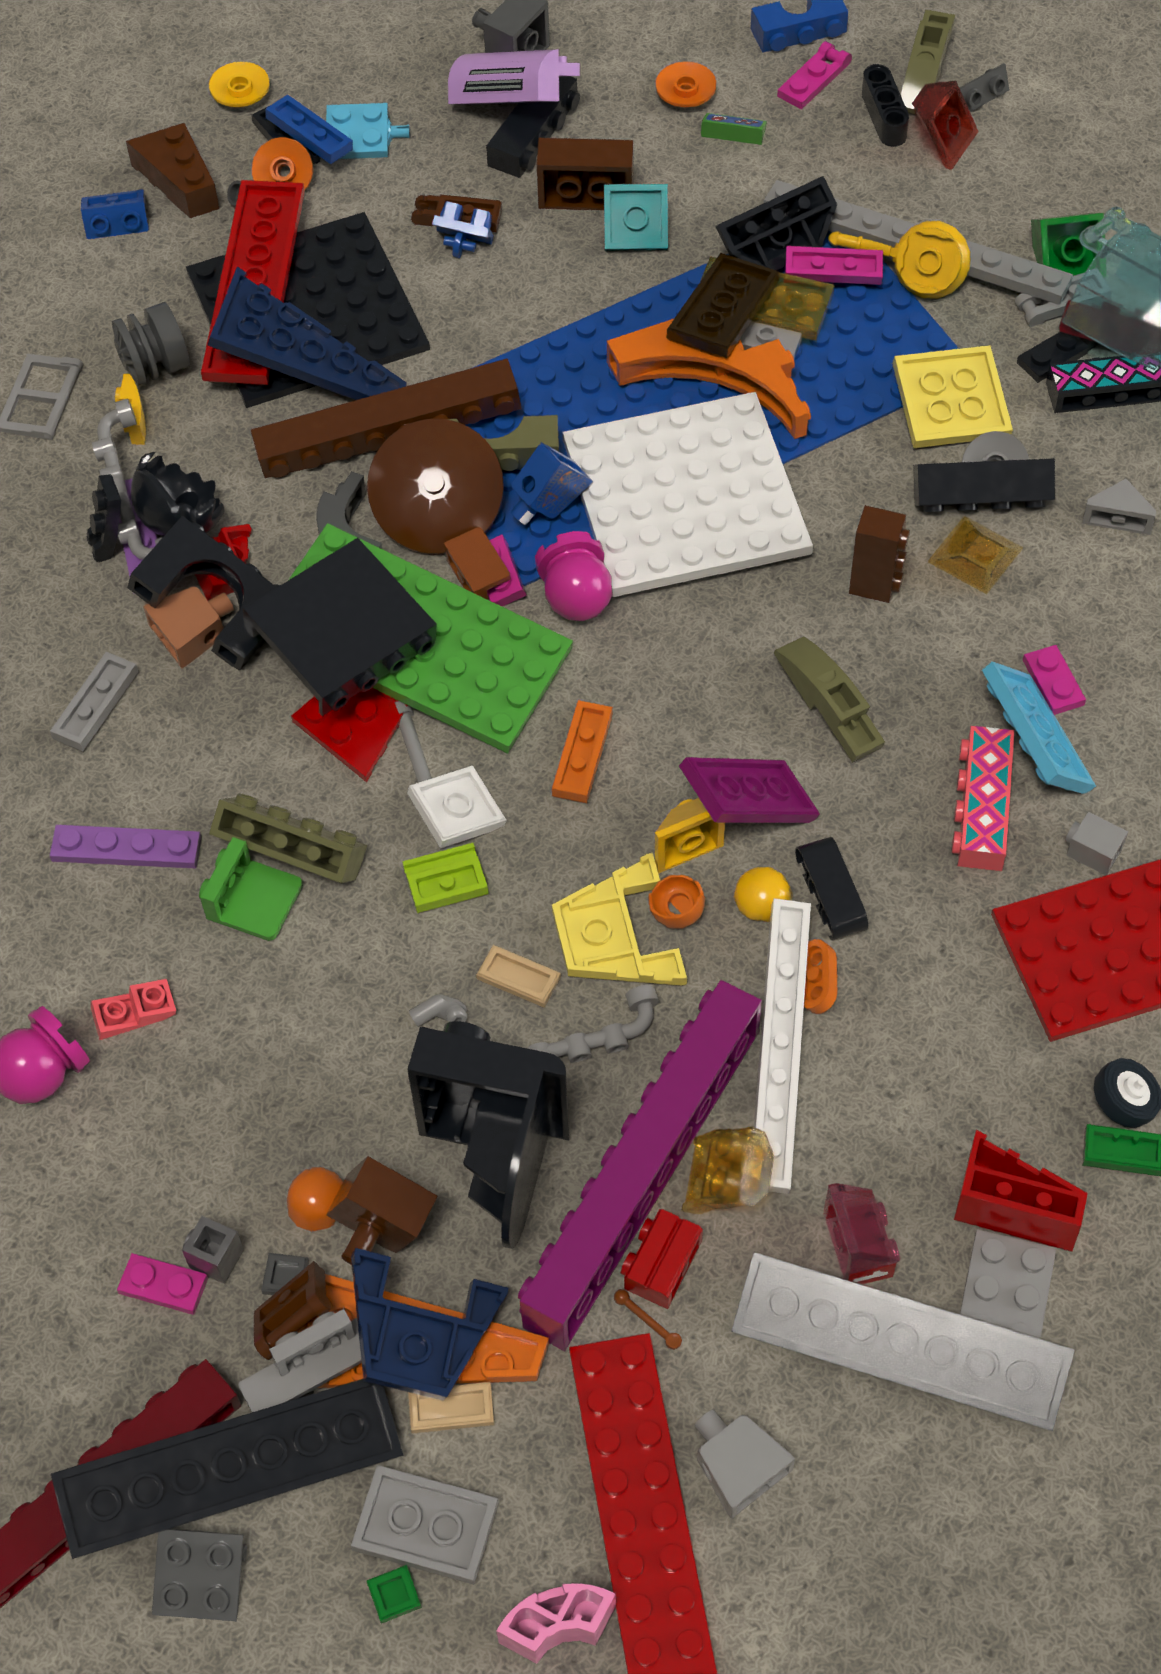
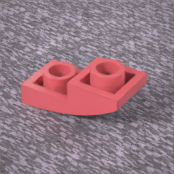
M167 979L131 985L129 987V994L91 1001V1012L99 1040L163 1021L176 1014L175 1004Z

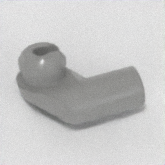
M442 994L434 995L409 1010L410 1016L418 1027L434 1017L449 1022H466L467 1020L466 1006L460 1000Z

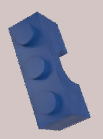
M807 0V11L805 13L792 14L787 12L782 7L780 1L751 8L750 29L762 53L772 50L780 51L788 46L800 43L809 44L813 40L825 37L834 38L841 33L847 32L848 9L843 0Z

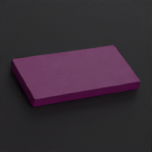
M686 757L679 765L715 823H810L820 815L785 760Z

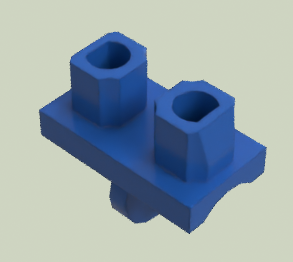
M446 201L440 216L434 215L432 225L437 226V232L455 236V238L445 236L443 245L453 247V257L460 258L463 250L475 251L476 243L466 241V239L492 245L494 235L490 230L492 215L489 211L474 209L471 222L465 223L460 221L464 209L463 206Z

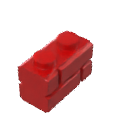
M659 1209L654 1220L647 1218L638 1236V1240L642 1241L640 1248L636 1254L629 1252L621 1268L620 1274L625 1276L624 1289L668 1309L702 1243L703 1229L701 1226L686 1219H680L679 1216L664 1209Z

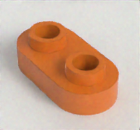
M820 939L808 941L804 1008L814 1014H820L830 1009L837 998V956L835 950Z

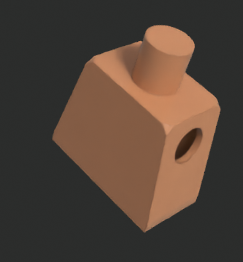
M190 587L166 596L156 608L149 604L143 606L148 625L181 668L186 667L214 645L216 637L223 630L221 618L234 611L233 605L225 593L207 601L197 587Z

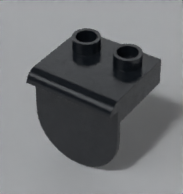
M461 1021L448 1022L445 1024L443 1031L420 1027L407 1069L419 1135L468 1145L463 1165L474 1173L468 1197L502 1223V1245L505 1248L513 1249L521 1237L527 1220L548 1136L570 1140L566 1067L563 1061L554 1054L490 1041L491 1037L487 1031L471 1023Z

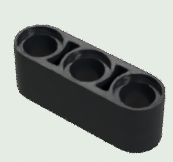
M881 64L870 65L863 73L862 98L881 142L890 147L900 146L907 139L909 113L889 68Z
M833 837L797 846L795 848L797 863H802L806 873L802 875L810 894L814 893L819 904L816 905L823 924H828L832 934L829 936L830 940L867 930L868 919L865 908Z

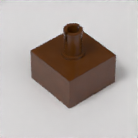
M367 1156L347 1174L326 1214L328 1217L355 1231L346 1250L341 1255L342 1259L352 1265L351 1257L355 1248L372 1252L375 1244L397 1253L418 1237L438 1195Z

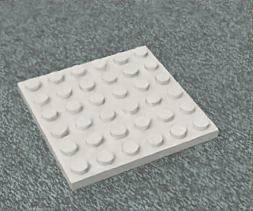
M756 392L563 432V442L568 457L574 460L593 481L580 496L594 540H599L602 544L604 565L612 576V597L811 555L813 552V544Z

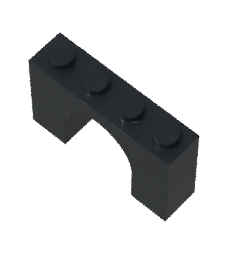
M181 516L133 570L127 588L153 608H156L182 579L188 576L208 574L226 582L238 599L239 611L216 637L211 651L230 666L241 670L265 641L260 634L252 637L244 628L243 608L280 585L272 584L262 576L257 567L250 563H244L234 555L229 546L222 542H217L207 535L200 524L194 521L190 522Z

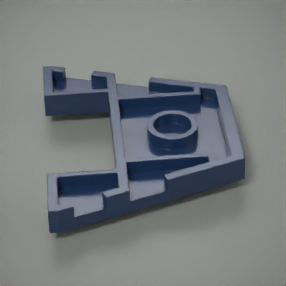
M355 1248L352 1252L351 1261L363 1381L444 1401L472 1356L482 1335L493 1320L496 1311L507 1296L509 1288L473 1279L469 1285L463 1319L383 1298L391 1257Z

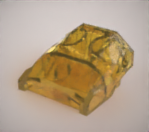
M753 1126L741 1129H715L694 1137L693 1145H695L691 1171L685 1203L682 1204L681 1211L702 1214L711 1210L729 1209L739 1206L753 1207L769 1193L775 1155L765 1131Z

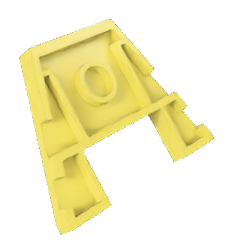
M653 853L640 857V862L627 869L622 867L612 872V877L597 885L592 883L552 904V913L568 976L680 986L687 984V976L679 948L643 956L640 955L625 901V895L653 890L658 881H660Z

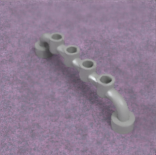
M127 398L115 402L117 409L107 413L100 420L97 427L98 441L92 442V447L97 461L104 460L106 468L99 470L100 475L111 474L113 476L121 498L120 517L122 523L118 526L117 534L121 545L128 543L133 555L143 560L154 547L148 548L142 544L141 534L133 513V506L125 485V478L117 457V450L111 436V428L119 422L122 423L123 428L137 424L131 403ZM162 538L155 539V544L157 545Z
M641 985L629 990L625 994L630 1011H638L637 1019L631 1023L624 1025L614 1023L603 1027L597 1032L589 1034L574 1033L564 1038V1040L549 1044L547 1042H539L529 1046L527 1049L551 1053L557 1057L568 1055L570 1063L590 1059L592 1057L590 1049L604 1045L608 1054L626 1050L629 1047L627 1039L643 1034L651 1025L653 1007L659 1002L655 987L653 985Z

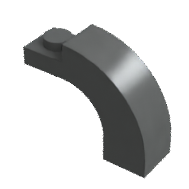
M351 471L346 481L338 485L335 495L323 492L316 513L318 533L320 535L328 523L382 549L381 542L356 533L348 525L366 495L364 475Z

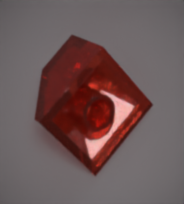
M957 81L925 84L913 100L912 105L942 164L946 169L952 170L979 131Z

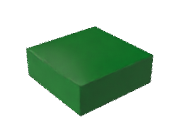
M407 1565L366 1581L381 1624L422 1608Z

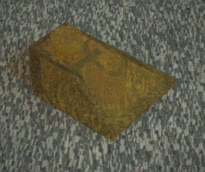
M964 516L930 557L928 563L987 594L1018 556L1023 547Z

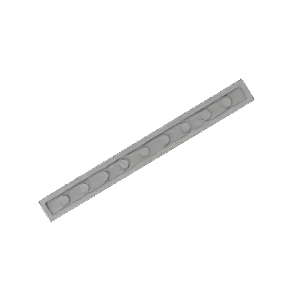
M776 180L765 197L764 203L794 190L798 186ZM835 198L838 205L828 230L856 237L863 236V239L894 247L896 243H899L900 238L917 224ZM966 240L970 250L968 276L1058 305L1061 304L1072 283L1073 274Z

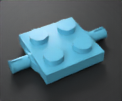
M388 103L327 105L326 122L353 140V150L340 159L388 157V146L391 138H410L409 124L391 126V122L388 119Z

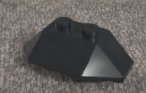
M824 176L722 222L715 227L730 256L778 271L785 267L786 246L822 247L838 204Z

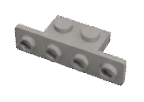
M344 1309L337 1313L331 1311L319 1316L314 1320L313 1326L302 1332H290L282 1336L276 1342V1346L269 1349L274 1363L240 1381L238 1384L251 1412L295 1400L361 1364L357 1318L351 1321Z

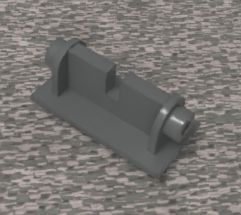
M1003 63L994 69H988L980 77L958 89H952L950 95L947 96L948 103L951 106H960L961 115L964 116L1009 91L1006 64Z

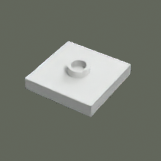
M473 766L410 785L407 794L440 849L492 832L506 823L504 815Z

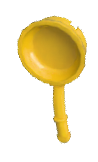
M925 221L911 227L894 247L863 239V236L856 237L842 234L838 231L832 232L828 237L830 244L835 247L883 250V256H892L899 282L909 292L922 298L939 299L953 293L964 282L970 269V250L965 237L955 227L942 221Z

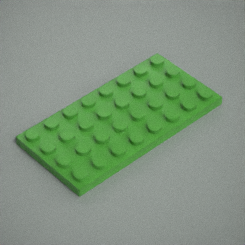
M327 523L289 580L357 537ZM360 539L437 624L434 646L423 655L417 654L408 660L398 672L388 673L380 678L373 688L508 754L571 651L573 640Z

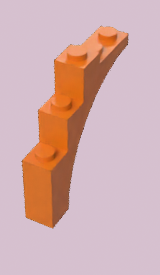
M671 319L607 340V364L619 386L641 380L670 377L697 379L720 384L743 394L756 392L760 404L783 423L794 439L807 435L808 420L811 419L810 410L807 403L801 401L798 397L795 383L791 378L792 369L795 368L794 358L789 350L785 351L779 339L744 350L743 344L739 340L728 358L667 339V328L674 320Z

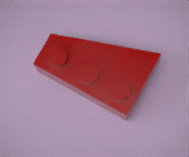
M976 1129L954 1220L1072 1252L1082 1225L1088 1193L1045 1168L1039 1171L1020 1160L1019 1153L1010 1148L1006 1152L987 1141V1135Z

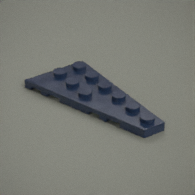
M239 267L236 268L209 337L208 346L355 400L406 387L407 382L375 360L367 361L355 352L356 347L347 341L342 344L330 335L331 330L292 303L281 302L270 294V288L262 283L259 286L246 278L245 271Z

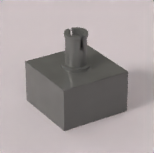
M505 0L493 13L479 8L473 16V26L484 30L485 53L546 50L550 46L547 0Z

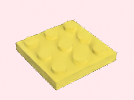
M990 345L894 356L892 364L913 448L972 442L976 437L992 431L1012 434L1013 428Z

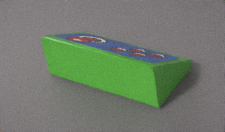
M706 113L702 120L701 137L762 145L767 121Z

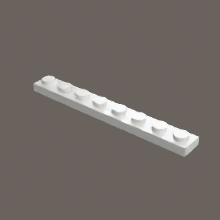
M774 898L771 904L749 1189L788 1194L791 1189L811 903Z

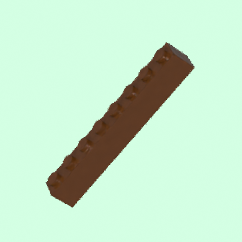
M508 358L254 428L251 429V434L264 478H280L291 472L312 469L322 464L348 459L351 456L365 452L377 451L394 432L419 420L457 419L459 423L464 425L474 424L480 420L520 410L521 403L518 388Z

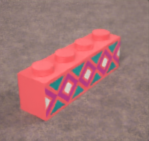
M971 726L968 739H961L959 760L966 761L965 770L959 769L957 791H963V801L956 800L954 822H961L960 832L954 831L952 841V853L958 854V866L995 871H1002L1007 848L1015 730Z

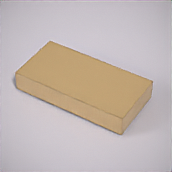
M493 945L476 977L477 980L545 1008L561 978V973Z
M491 1382L454 1385L444 1401L408 1392L411 1433L494 1425Z

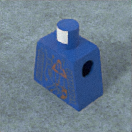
M541 442L512 482V489L522 499L511 510V513L524 525L537 512L551 519L555 518L593 481L574 460Z

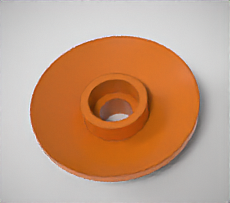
M677 62L660 71L656 78V91L660 98L668 104L677 107H695L712 98L716 91V78L710 69L699 63Z
M286 137L271 139L258 149L253 158L252 176L254 181L304 183V190L307 189L313 175L311 156L307 149L294 139ZM289 166L290 173L285 177L281 176V168Z

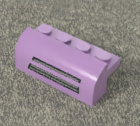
M559 49L464 54L455 60L449 72L448 104L559 101V77L580 76V63H567L566 56H559Z

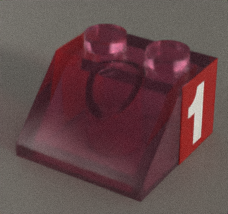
M839 1183L828 1185L823 1215L843 1278L860 1284H866L893 1277L896 1263L900 1262V1256L894 1238L888 1239L884 1226L888 1225V1220L883 1203H876L872 1189Z

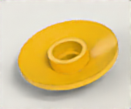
M250 62L226 64L217 69L209 80L211 96L218 103L229 107H245L260 101L267 94L270 86L266 71L262 67Z

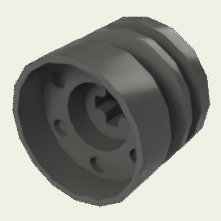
M166 302L144 309L145 325L141 326L134 314L127 315L129 331L121 318L112 321L117 353L125 370L133 377L135 384L138 386L146 383L144 367L152 380L158 379L156 364L158 362H161L169 374L190 367V358L184 338Z

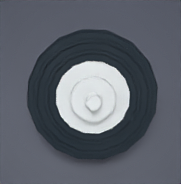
M1119 1058L1107 1063L1095 1077L1093 1089L1096 1101L1102 1111L1112 1121L1124 1127L1137 1128L1149 1123L1160 1111V1085L1154 1075L1142 1064L1132 1059Z

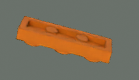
M578 700L552 786L553 797L588 803L612 719L613 707Z

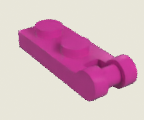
M824 41L820 45L818 52L777 90V97L802 110L851 63L852 55L844 50L839 52L833 44ZM829 60L833 63L830 65L826 61Z

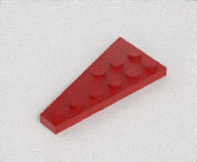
M371 688L366 692L360 691L351 697L344 707L337 711L331 710L324 716L320 715L319 701L314 696L291 715V719L294 724L367 783L377 761L382 757L394 732L399 728L400 720L404 713L399 714L395 704L398 700Z

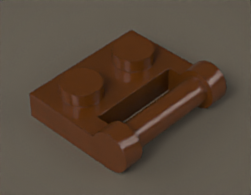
M315 1261L254 1311V1346L263 1358L267 1360L272 1359L269 1349L276 1346V1342L282 1336L290 1332H298L317 1315L321 1316L332 1309L331 1302L326 1296L325 1271Z

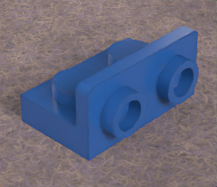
M144 189L83 197L81 199V214L87 239L147 232L149 230Z

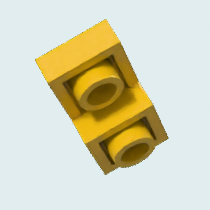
M123 374L121 387H117L115 391V402L128 398L137 422L136 425L123 429L125 433H129L131 444L145 445L146 422L139 392L130 374Z

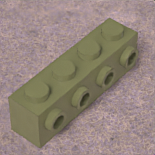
M238 793L233 798L219 799L209 832L210 835L229 842L232 837L246 841L247 847L250 850L339 883L356 880L367 845L357 842L355 834L343 830H336L335 833L324 830V824L311 818H303L302 821L290 817L291 811L270 805L269 809L257 805L258 799L249 795Z

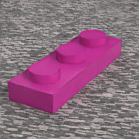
M786 246L785 280L881 285L883 250Z

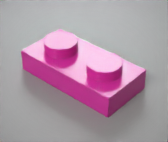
M500 535L491 539L490 542L510 572L511 578L487 590L491 602L505 606L527 596L508 543L504 536Z
M1057 645L1024 654L1023 662L1054 715L1085 705L1086 698Z
M131 1253L117 1291L124 1296L194 1315L208 1276L202 1272Z

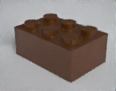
M539 138L537 154L539 209L604 210V185L634 184L633 140Z

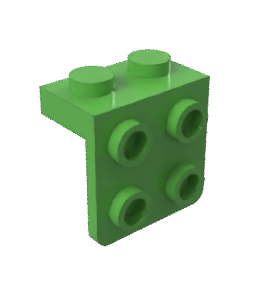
M232 837L227 848H223L219 852L211 878L205 879L202 883L199 899H201L206 919L264 940L272 941L277 937L303 885L301 878L252 861L246 841Z

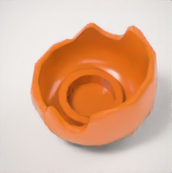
M670 875L658 881L652 892L648 895L652 915L657 922L669 929H684L694 924L701 917L705 907V896L700 883L686 875ZM670 902L681 914H674L669 910Z
M312 1167L302 1171L292 1181L287 1195L288 1216L296 1226L311 1232L328 1229L333 1226L336 1220L328 1217L326 1214L343 1180L337 1173L323 1167Z

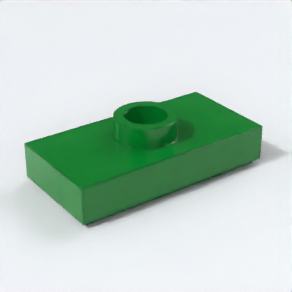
M1087 1124L1084 1135L1082 1166L1161 1176V1134Z

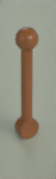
M619 1289L615 1292L614 1301L619 1305H625L664 1338L668 1348L675 1350L681 1346V1336L677 1333H669L629 1299L630 1296L626 1290Z

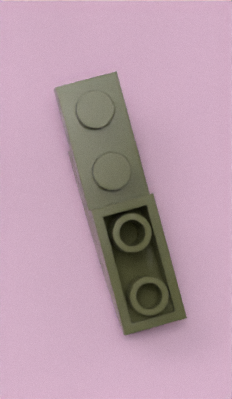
M925 10L923 20H920L901 92V97L908 113L928 116L941 74L942 62L954 26V14Z
M803 636L774 651V655L809 709H818L852 763L883 747L885 741L867 715V711L870 708L869 704L850 678L821 648Z

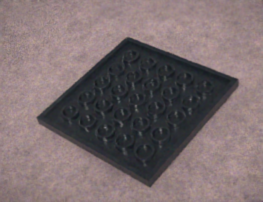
M365 212L297 232L284 303H292L331 330L330 335L342 344L347 341L356 347L355 352L367 361L375 360L379 364L385 365L430 350V343ZM225 255L186 266L187 275L210 326ZM273 369L270 370L268 385L235 383L246 408L317 386Z

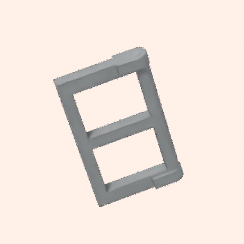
M27 353L1 413L0 432L52 440L76 378L83 367V362L77 358H58ZM33 366L68 371L60 392L24 389ZM19 398L54 404L46 426L10 422Z

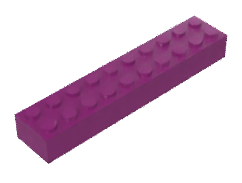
M721 979L714 991L708 989L705 992L698 1007L699 1015L695 1021L688 1020L680 1034L679 1040L682 1041L676 1052L670 1050L665 1056L660 1067L661 1076L656 1083L651 1081L645 1088L641 1097V1103L643 1104L637 1114L630 1113L621 1129L623 1136L617 1146L610 1145L601 1161V1166L603 1167L596 1179L590 1177L586 1182L580 1196L583 1200L576 1212L571 1209L566 1214L560 1226L562 1234L556 1244L549 1243L543 1251L539 1260L541 1268L534 1278L529 1276L523 1283L518 1293V1299H520L519 1313H521L523 1329L530 1333L548 1337L550 1344L564 1352L566 1351L759 1034L761 999Z

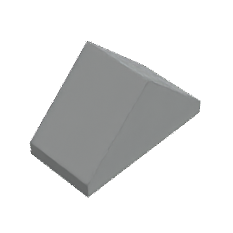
M1124 479L1087 499L1082 524L1150 535L1156 510L1127 479Z

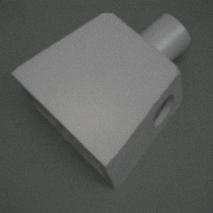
M710 1410L695 1424L696 1429L707 1441L698 1449L697 1461L731 1519L793 1471L795 1458L745 1415L739 1416L727 1426L714 1410Z

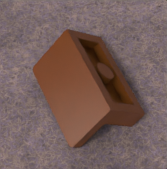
M477 527L444 542L447 562L464 589L488 600L487 590L510 580V572L481 527Z

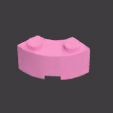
M574 1583L562 1584V1587L549 1589L538 1594L534 1593L516 1605L503 1619L496 1630L498 1642L536 1664L548 1650L563 1642L582 1641L596 1646L616 1608V1594L597 1586Z

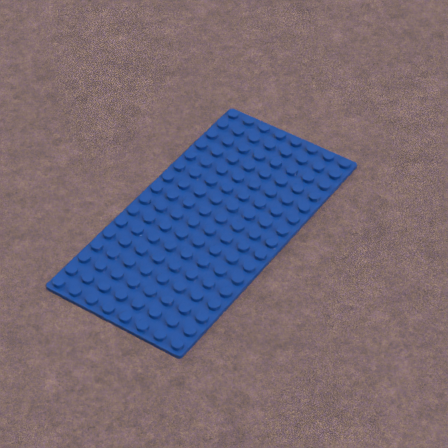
M828 230L822 247L845 248L841 246L835 247L830 244V242L828 241V237L832 233V231ZM716 259L475 366L478 367L508 358L518 388L521 409L506 415H498L480 420L474 424H466V426L479 433L483 438L492 439L505 436L514 431L520 425L524 416L558 415L559 452L568 457L563 442L564 431L742 395L743 393L720 384L686 378L647 379L619 386L607 364V340L674 319ZM884 260L881 285L785 280L784 267L778 270L780 272L778 283L752 320L802 332V340L794 359L795 368L792 369L791 378L795 383L798 397L801 401L807 403L810 410L811 419L808 420L807 435L794 439L783 423L761 405L782 464L903 408L892 364L894 356L959 349L915 296L899 282L896 274ZM502 470L504 479L503 503L495 523L486 533V536L489 540L500 535L504 536L522 584L527 586L541 579L535 565V555L542 545L546 549L558 542L557 535L572 531L588 532L591 539H594L580 495L555 518L551 519L537 512L526 525L521 523L511 513V510L522 499L512 489V482L521 470Z

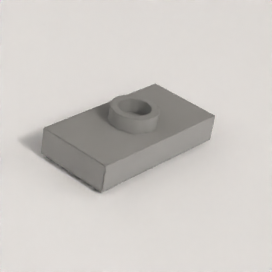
M752 321L740 338V341L743 344L744 350L779 339L785 351L789 350L795 359L802 340V332Z

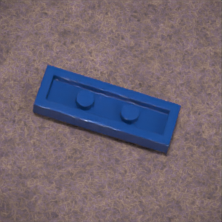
M288 94L265 109L267 120L329 164L334 163L353 150L352 139Z

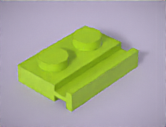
M474 843L402 861L417 913L488 894V886L475 851Z

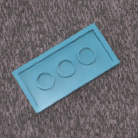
M993 661L982 670L988 680L987 688L1003 706V716L1006 721L1017 730L1021 737L1019 743L1022 749L1032 756L1037 765L1036 773L1039 778L1047 785L1058 786L1067 791L1071 790L1081 794L1087 793L1096 787L1031 675Z

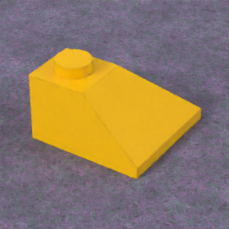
M699 798L694 800L687 799L679 803L675 808L671 809L656 830L655 863L658 874L724 846L725 823H715Z

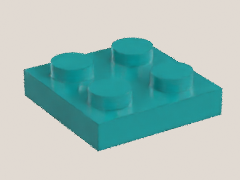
M668 184L604 185L605 251L668 250Z

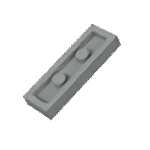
M105 652L50 730L52 738L83 752L137 675V665L114 654Z

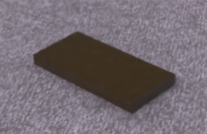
M720 253L667 328L666 338L728 358L778 283L780 272Z

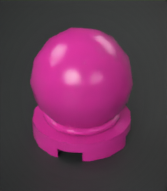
M572 531L556 536L558 542L546 549L542 545L535 555L538 575L545 583V598L552 610L565 619L581 622L595 618L604 610L612 597V576L604 565L602 544L599 540L591 539L588 532Z
M44 1006L28 1014L31 1028L14 1029L0 1039V1094L18 1104L36 1103L54 1095L64 1081L66 1069H72L79 1073L90 1062L87 1054L76 1040L69 1044L57 1031L63 1025Z

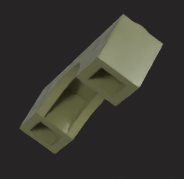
M558 415L524 416L520 425L511 433L499 438H484L495 452L501 470H521L541 442L559 452ZM448 419V420H452V421L458 422L457 419Z

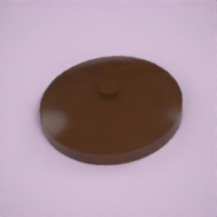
M439 418L424 419L400 428L381 445L370 466L367 492L375 519L382 530L394 542L416 553L445 555L444 542L477 527H481L485 534L490 530L499 515L503 503L504 479L495 452L479 433L456 421Z

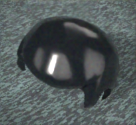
M150 452L142 456L132 478L131 501L137 516L148 529L164 537L181 516L190 522L194 521L200 524L206 533L217 525L224 514V505L220 502L219 498H214L216 489L214 480L203 482L200 474L197 472L185 474L177 463L165 466L162 456H157L148 462L156 452Z

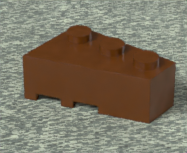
M185 123L126 141L131 166L136 171H140L154 187H158L189 218L220 209L214 181Z
M864 506L856 531L849 594L889 603L892 592H900L904 576L902 571L907 555L905 550L910 535V530H906V514Z

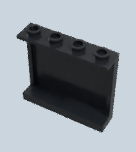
M358 537L243 608L244 628L252 637L260 634L317 698L321 716H324L331 710L337 711L341 709L351 697L360 691L366 692L370 690L380 678L388 673L398 672L408 660L417 654L423 655L434 646L436 640V622Z

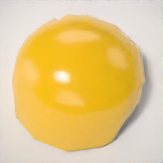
M755 867L744 873L737 881L734 899L740 913L750 920L770 922L771 904L774 898L792 901L793 893L785 876L771 867Z

